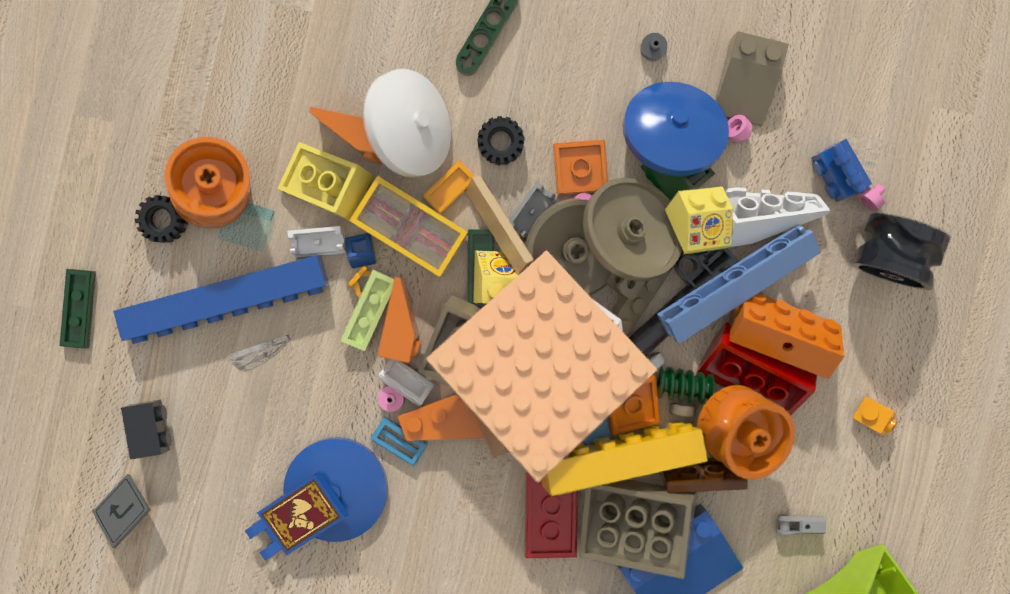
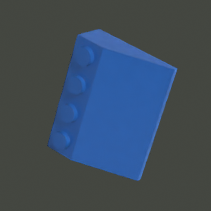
M701 504L695 507L684 579L618 566L636 594H706L743 569L725 537Z

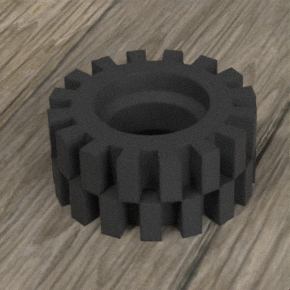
M497 116L495 119L493 117L490 118L487 123L482 125L481 130L478 132V148L483 158L485 157L490 163L507 165L510 162H514L522 153L524 147L523 130L516 121H512L507 116L506 118H502V116ZM503 131L510 136L511 144L506 150L498 151L493 148L491 137L494 133Z
M154 195L153 198L148 197L145 199L147 202L139 204L142 208L140 210L136 209L135 214L139 215L138 218H134L135 223L139 224V227L136 228L149 241L160 243L174 242L173 239H179L181 237L180 233H185L186 231L184 224H188V222L176 212L170 197ZM160 209L168 211L171 217V222L165 229H158L153 224V215Z

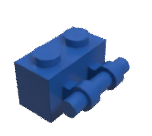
M847 138L811 157L814 162L812 163L814 171L818 176H822L826 183L825 189L827 194L832 199H835L836 202L845 200L854 194L857 195L865 191L866 187L872 184Z

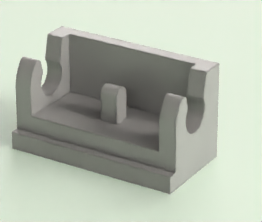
M539 182L535 183L509 220L517 234L527 240L529 231L536 219L547 208L551 207L557 199L554 193L548 192Z

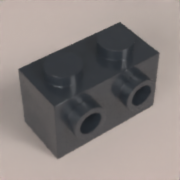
M161 399L121 407L130 460L161 455L170 450L171 434L166 430L165 424L167 411L165 406L162 405Z

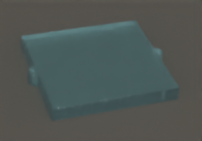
M248 203L245 211L238 219L221 227L218 239L263 251L267 235L271 233L269 228L274 210Z

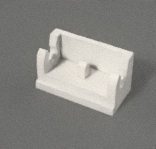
M335 226L287 231L288 239L292 242L290 253L295 258L347 253L344 227Z

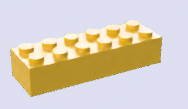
M675 421L668 423L669 427L659 429V426L644 428V433L634 435V432L620 433L617 439L609 440V437L594 439V444L584 445L583 442H580L541 479L542 486L553 496L706 462L708 460L702 429L693 427L692 424H684V421Z

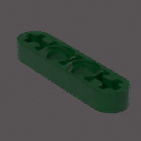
M490 0L456 57V67L462 75L471 76L477 72L519 0H507L504 5V9L508 10L507 12L499 7L503 0ZM492 12H497L502 17L501 22L497 25H491L487 21V16ZM476 35H485L488 38V44L485 47H477L473 42ZM468 47H470L474 52H476L472 58V64L474 66H468L466 69H464L463 62L461 60H467L469 58V56L471 55V50L467 49Z

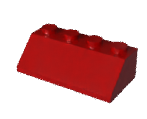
M728 322L714 336L696 373L703 372L705 377L707 374H713L714 382L723 387L742 385L751 388L765 399L783 407L790 416L815 392L817 382L816 374L731 342L730 323Z

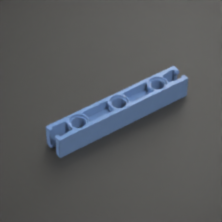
M797 224L659 312L657 316L666 334L669 337L673 336L675 342L680 344L820 254L821 252L813 231L809 229L805 231L802 226Z

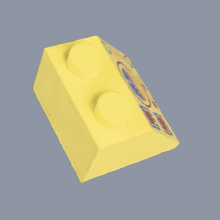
M723 187L679 191L666 207V214L685 254L724 249L731 246L733 207Z
M475 251L473 303L490 302L518 276L504 252Z

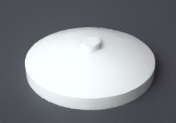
M396 69L379 76L372 83L365 98L364 123L368 139L376 155L389 169L405 177H419L437 170L444 162L451 142L449 114L437 89L423 75L409 69Z

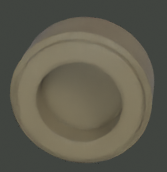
M670 403V414L682 417L695 416L696 406Z

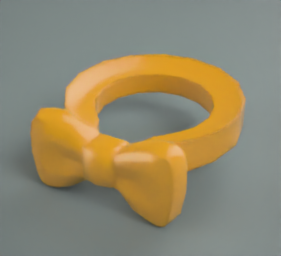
M366 265L347 284L350 288H354L359 298L362 292L358 281L362 276L369 277L372 272L368 271V266Z

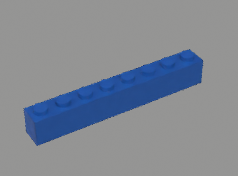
M316 255L114 310L113 313L121 341L131 340L132 344L148 341L147 335L156 333L157 337L173 334L172 329L182 326V330H188L198 327V322L207 319L208 324L224 320V314L232 313L233 317L249 313L248 308L257 306L258 310L274 306L273 301L282 299L283 303L299 299L298 294L308 292V296L324 292L323 287L330 285L322 256Z

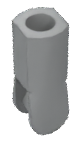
M777 516V520H779L778 534L826 533V521L823 516ZM790 522H795V528H790Z

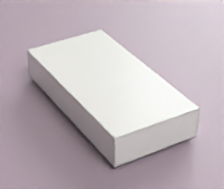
M393 359L387 362L377 377L418 407L421 406L435 386L434 383L402 361Z

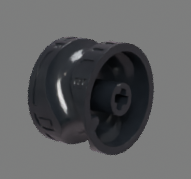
M884 213L870 214L864 231L872 239L857 249L852 266L862 272L893 283L917 289L932 290L934 287V277L930 268L941 266L951 240L950 235L938 228L909 218Z

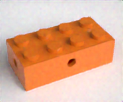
M759 292L731 310V342L826 379L831 377L845 357L841 325L832 319H824L814 315L809 310H801L783 300H776L765 296L762 292Z

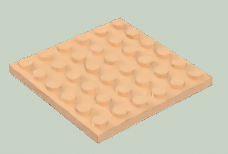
M547 250L426 358L537 482L657 371L656 367Z

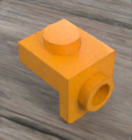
M865 396L853 416L855 421L872 429L882 437L886 433L891 434L898 423V420L895 419L897 415L893 410Z

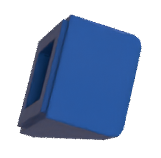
M370 233L345 238L347 258L351 268H359L364 265L369 266L377 263Z

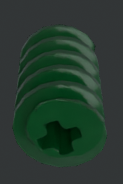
M662 366L660 367L657 379L658 398H662L664 392H667L668 400H672L674 394H678V401L682 402L684 396L687 395L689 403L692 404L695 397H698L699 405H703L705 399H709L713 395V374H707L705 377L703 372H698L694 376V372L688 370L684 375L683 369L679 368L674 373L672 367H667L665 371Z

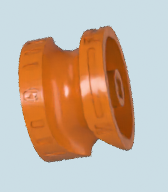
M198 137L182 143L170 155L164 172L165 184L174 209L184 220L197 227L219 228L234 222L242 215L250 198V174L245 158L236 147L219 138Z
M742 385L728 386L716 392L703 406L697 421V428L702 429L706 452L744 479H760L775 472L788 458L794 444L795 426L790 414L783 407L765 399L753 389Z

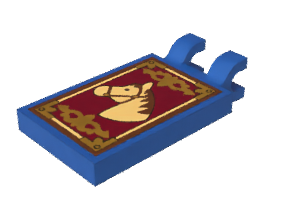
M318 471L258 511L257 514L261 519L253 523L245 532L252 539L263 530L266 531L272 542L259 552L266 561L280 550H283L287 556L345 519L349 513Z

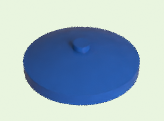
M661 82L642 89L629 102L623 119V135L630 151L647 167L666 175L690 176L709 169L719 160L728 142L729 126L720 105L706 92L685 83Z
M340 437L326 438L307 446L290 464L284 479L283 494L319 471L349 515L315 538L328 542H342L362 535L376 523L386 504L388 482L381 462L369 448L352 439Z

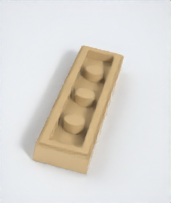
M480 175L472 177L466 193L517 275H520L531 265L533 258Z

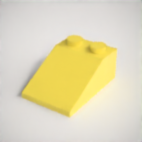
M299 142L277 189L349 221L364 198L374 175L358 164Z

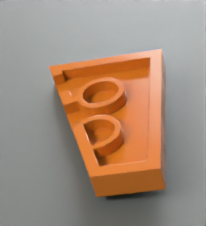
M457 393L397 416L406 441L485 438L472 409Z

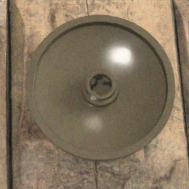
M618 178L601 186L589 199L583 216L585 238L596 259L615 275L633 281L651 280L668 271L677 262L682 251L680 242L665 211L671 202L669 198L652 184L636 178Z
M579 198L564 200L547 208L536 219L527 236L525 247L531 254L533 262L547 250L594 300L610 289L606 283V277L610 271L596 259L585 238L583 216L589 200ZM616 275L615 281L619 279V276Z

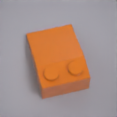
M310 107L309 112L319 122L363 155L367 162L382 164V161L370 144L363 117Z
M395 277L377 356L410 363L414 357L417 358L419 356L422 341L418 340L419 332L405 278Z

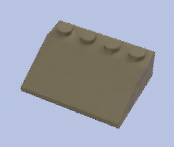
M628 479L586 488L579 558L684 579L697 492L667 493L665 486Z

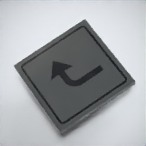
M127 474L92 512L112 548H116L151 509L132 477Z

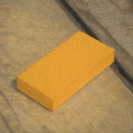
M458 160L422 197L441 215L467 190L471 178L475 176Z

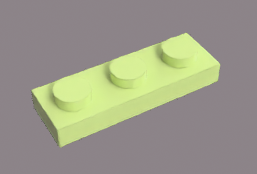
M372 269L341 337V342L363 351L366 350L391 296L394 278Z

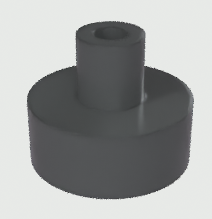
M659 33L648 34L640 45L642 56L649 61L661 59L667 51V41Z

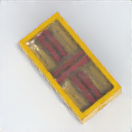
M379 176L375 178L349 220L439 277L443 276L469 234L466 230Z

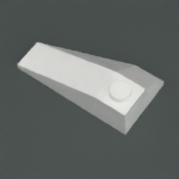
M739 187L724 189L733 207L730 247L756 243L787 231L797 224L802 225L830 213V209L818 194L786 192L785 195L770 194V190L761 189L760 193H749L746 191V188Z

